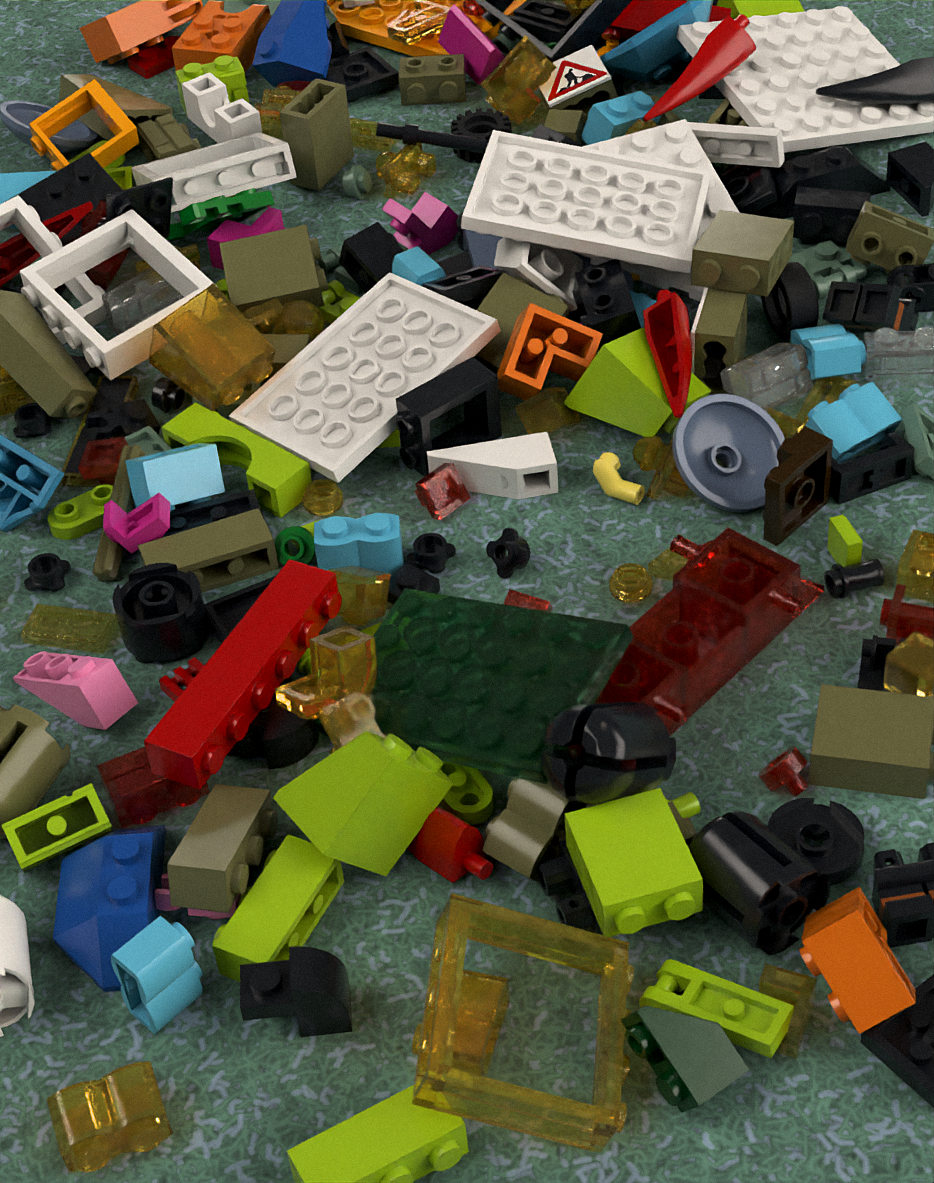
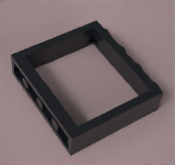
M514 0L475 1L485 12L482 18L489 25L495 27L498 24L500 32L511 42L518 39L519 42L517 44L529 56L532 57L536 53L538 55L537 60L543 66H546L589 45H593L632 0H596L552 50L503 13Z

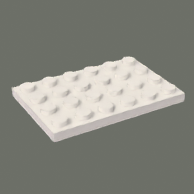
M493 130L462 215L461 229L475 231L479 234L511 238L519 242L526 241L547 245L554 249H567L587 253L595 257L602 256L623 260L630 264H643L663 268L671 272L678 271L689 274L692 263V249L696 245L712 172Z
M389 272L229 415V418L237 425L246 427L252 433L309 462L311 469L339 483L397 429L396 398L465 360L474 357L501 332L498 321L491 316Z

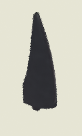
M934 57L913 59L895 68L867 77L821 87L816 90V94L864 103L934 102Z

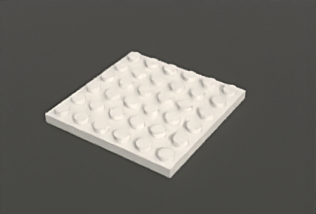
M837 6L833 9L824 10L810 9L806 12L796 13L782 12L778 15L769 16L754 15L748 18L750 24L745 28V31L754 41L756 50L737 68L715 84L748 126L782 129L784 153L934 132V102L878 104L841 100L816 94L818 88L867 77L901 65L848 7ZM699 21L693 24L679 25L676 38L689 54L694 57L706 36L722 21Z

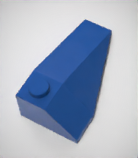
M281 0L258 39L252 64L272 86L277 87L312 81L316 78H326L332 53L331 42L327 36V29L330 28L329 20L325 17L324 8L327 5V0Z

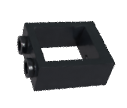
M473 357L396 398L398 415L396 425L400 432L401 441L400 457L407 468L415 469L426 479L430 478L427 451L493 441L502 436L498 375ZM463 403L465 421L431 440L430 421Z

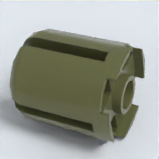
M14 704L9 711L0 710V840H7L1 825L34 810L71 758L69 745L66 743L64 748L61 749L56 740L45 731L50 724L47 720L31 710Z

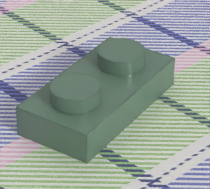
M912 403L900 413L905 428L903 436L907 443L915 448L913 467L923 477L930 476L934 479V419Z

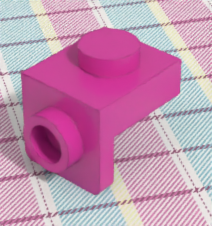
M157 493L128 514L113 500L104 504L103 529L106 535L114 543H120L131 554L139 549L138 545L160 539L170 528V502L160 493Z

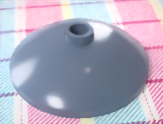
M5 101L0 104V119L16 138L31 146V150L37 153L29 140L32 138L29 123L53 107L28 101ZM77 119L49 138V140L61 154L85 150L94 145L97 133Z
M714 394L694 402L684 411L682 417L679 418L673 433V456L684 482L702 500L722 510L748 512L765 506L766 489L764 488V481L769 471L774 467H778L777 451L785 437L774 419L754 402L736 395ZM716 459L723 464V467L717 463Z

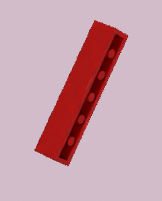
M291 559L288 560L144 740L152 773L201 790L210 776L220 770L224 758L237 741H241L245 737L249 725L261 709H265L270 704L274 692L285 678H289L292 675L296 663L306 650L315 645L319 633L328 621L337 616L341 607L342 597L338 591L336 573Z

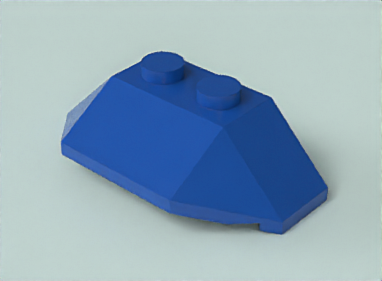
M165 825L117 829L62 858L53 940L104 992L121 991L122 986L113 970L111 955L160 916V910L156 909L155 890L162 889L161 876L163 874Z

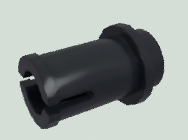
M871 559L867 562L844 567L839 563L834 564L831 570L825 572L824 580L827 591L831 596L839 595L840 598H846L849 592L883 585L885 576L880 561L878 559Z

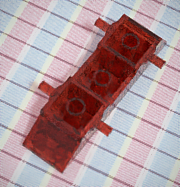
M730 528L724 530L714 540L703 545H698L680 534L677 535V538L674 537L671 542L670 551L688 559L687 564L673 575V589L627 630L622 631L614 627L600 640L584 646L569 638L566 634H562L561 638L559 637L556 640L554 651L572 660V663L555 679V694L527 750V757L540 764L541 750L583 746L563 747L543 740L548 725L559 712L580 704L623 701L643 702L659 711L655 713L665 723L670 737L794 619L801 615L824 592V585L801 574V565Z

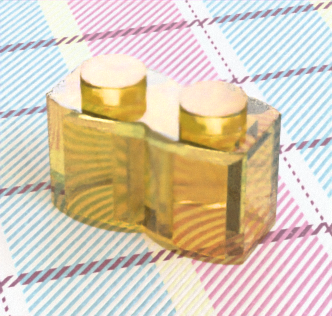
M447 967L441 981H433L427 1002V1009L430 1014L426 1024L419 1023L417 1025L412 1042V1053L419 1057L421 1074H434L436 1077L479 1086L484 1084L494 1055L496 1042L500 1036L509 1007L508 978Z
M150 1061L137 1062L120 1067L99 1080L73 1084L47 1098L59 1151L69 1172L96 1171L104 1167L109 1160L115 1158L120 1153L150 1151L156 1148L161 1141L173 1134L160 1086Z

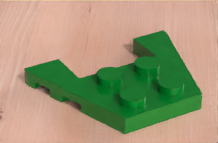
M256 188L241 191L235 194L234 197L226 198L225 195L204 202L193 203L178 212L181 222L170 224V236L165 239L172 242L182 239L191 233L199 231L203 233L214 230L225 220L245 221L274 205L271 191L257 193Z

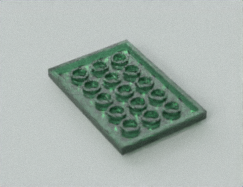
M404 589L317 717L316 727L323 735L350 741L365 731L386 738L388 734H393L407 743L412 750L417 751L419 747H423L436 755L441 761L547 784L548 779L541 766L540 751L546 749H567L569 747L555 745L543 740L548 725L559 712L574 705L595 703L634 636L628 624Z

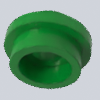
M301 526L287 527L276 537L274 543L276 555L283 565L289 559L307 565L313 560L316 554L314 536L306 528ZM292 539L296 540L300 545V551L297 555L291 554L288 549V544Z

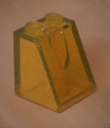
M213 283L153 326L148 362L206 407L214 411L223 403L228 406L235 402L242 395L243 388L254 381L258 384L267 378L273 370L272 363L276 350Z

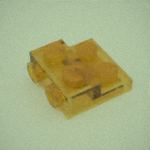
M525 35L480 84L488 93L485 100L496 109V112L499 110L503 112V115L507 114L511 123L515 121L520 125L524 119L529 118L535 112L537 105L542 101L535 93V90L549 80L551 73L557 67Z

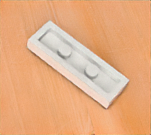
M687 122L710 162L780 168L785 161L782 129Z

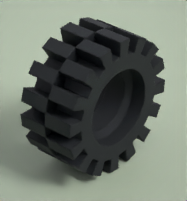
M482 108L476 109L475 113H472L471 110L465 111V116L459 114L456 116L457 120L453 119L451 122V134L490 140L493 130L512 133L509 116L507 114L503 115V112L499 110L493 113V109L487 108L486 112H482ZM453 149L454 154H457L459 159L465 157L466 162H471L472 159H475L476 163H481L484 157V153Z

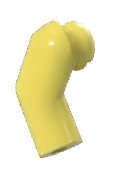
M611 452L602 453L599 459L594 461L593 474L604 493L610 497L638 505L644 498L645 487L623 480L617 471L621 466L619 457Z

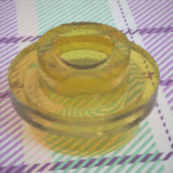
M319 479L311 482L306 487L302 498L304 509L308 513L317 516L333 514L344 503L341 489L338 488L335 482L328 479Z
M635 563L623 564L616 568L609 581L611 595L615 599L626 603H635L646 599L653 589V581L647 570Z

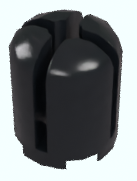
M623 701L574 705L559 712L548 725L543 740L563 747L583 746L541 750V766L552 788L560 796L569 801L577 800L580 804H602L656 789L662 781H667L676 762L675 737H669L665 723L655 713L659 711L643 702Z
M732 811L713 819L696 834L688 847L703 878V904L753 948L762 949L769 956L783 952L800 940V938L792 933L805 922L806 916L810 915L813 909L817 911L824 907L829 898L830 881L822 875L819 868L753 814Z

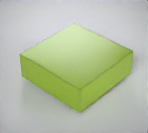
M842 514L829 518L827 549L836 563L841 564L843 567L861 563L863 541L847 517Z

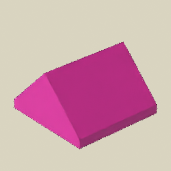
M455 4L449 9L438 43L450 55L464 54L465 71L477 85L515 67Z

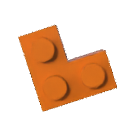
M529 303L517 317L497 372L499 390L529 402L541 391L548 370L577 382L594 359L603 333Z
M860 887L806 916L803 936H801L804 946L799 949L801 957L814 977L822 974L833 991L828 994L829 1002L843 1023L851 1020L860 1034L916 1003L915 988L888 946L887 930Z

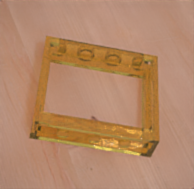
M452 893L440 913L435 926L411 1104L581 1149L601 1152L615 1132L621 1133L627 1115V1105L625 1102H621V1087L628 1074L629 1056L623 1054L624 1040L626 1038L625 1031L627 1030L621 1019L632 1013L630 1009L626 1008V995L631 988L634 977V967L628 964L629 942ZM467 939L600 975L592 1105L451 1068Z

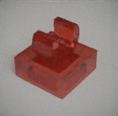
M125 437L88 441L78 466L84 480L98 478L101 485H114L122 449L125 446H129Z
M443 463L415 483L417 489L414 492L420 504L427 507L433 519H443L471 498L454 463Z

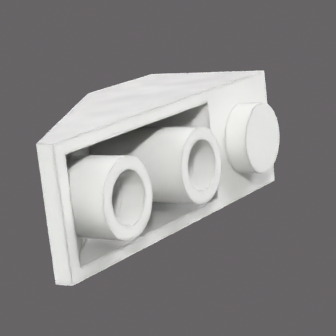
M547 432L427 451L430 483L433 486L513 499L558 493L557 461Z

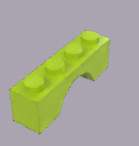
M196 402L161 427L164 441L172 449L196 443L216 444L220 465H234L246 469L249 490L254 489L260 507L279 518L283 517L314 492L309 462Z

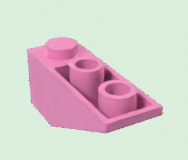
M42 651L28 658L23 664L24 669L13 677L16 683L84 727L106 730L138 704L137 699L112 659Z

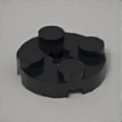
M799 798L781 805L772 813L768 821V826L819 868L822 875L830 881V886L839 884L851 877L863 862L864 828L857 816L842 804L830 801L829 807L823 804H814V798ZM810 837L814 841L823 839L825 842L821 847H811L805 844V838Z

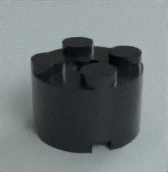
M149 564L135 569L128 574L129 581L121 589L119 584L115 588L112 598L123 643L138 662L149 664L155 661L173 660L184 655L195 654L202 649L203 640L208 631V620L199 580L190 570H188L189 574L178 571L176 564Z

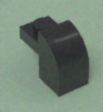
M280 685L273 694L268 706V712L258 713L249 725L245 737L241 741H237L227 755H237L240 757L266 755L269 769L284 768L304 759L315 748L320 736L323 713L318 685Z
M303 946L289 947V960L240 965V1010L243 1021L296 1015L301 1037L352 1032L351 993L345 965L339 958L327 951Z

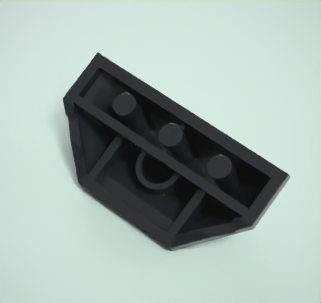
M845 146L826 147L785 158L780 168L772 167L778 201L752 213V215L779 219L794 217L797 187L869 192L870 196L890 191V185L872 166Z

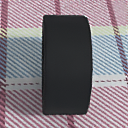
M799 262L787 263L767 297L761 296L768 323L782 339L791 338V330L816 327L819 318L817 294L810 275Z

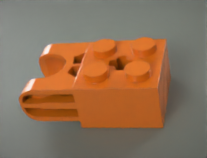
M140 0L79 29L95 62L98 63L107 59L110 65L140 52L141 49L163 41V33L193 20L202 10L203 4L201 0Z
M209 0L172 46L176 71L183 69L189 63H200L203 65L214 62L219 56L228 55L238 57L246 73L253 63L258 39L271 19L269 5L252 4L242 12L228 13L224 12V1Z

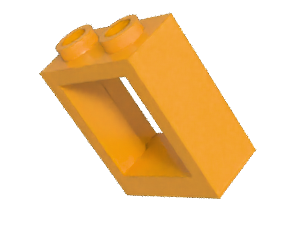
M95 79L29 123L32 138L29 139L30 143L41 157L46 155L52 162L50 166L53 171H59L70 163L49 138L91 109L95 111L115 135V137L90 153L102 168L139 144L137 127Z

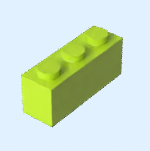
M288 834L279 848L270 852L264 863L263 871L254 885L247 887L245 893L241 895L238 908L228 923L222 924L215 933L212 949L219 974L240 982V965L289 960V947L303 946L345 882L341 861L324 856L312 842Z
M433 1074L287 1150L293 1179L296 1183H413L434 1170L445 1171L459 1162L462 1155L469 1152L465 1123Z

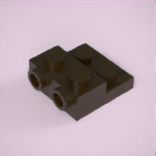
M805 426L794 436L785 439L781 443L777 451L778 467L772 468L764 481V488L766 489L765 509L762 516L764 521V540L778 546L828 503L832 439Z

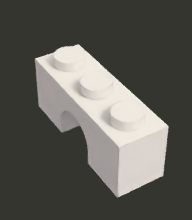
M210 72L182 83L188 119L217 143L259 132L262 133L259 111L243 98L230 103L226 85Z

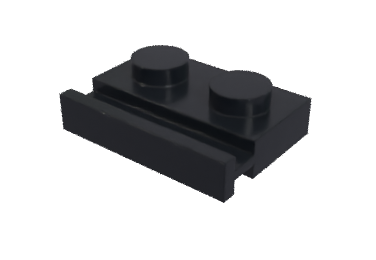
M527 0L514 10L513 16L508 15V17L535 37L559 42L561 37L581 18L582 11L542 0Z

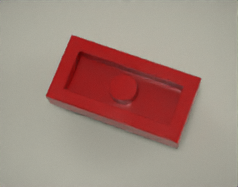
M180 36L167 37L163 42L151 48L141 49L138 54L127 58L129 69L145 79H149L174 67L172 46Z

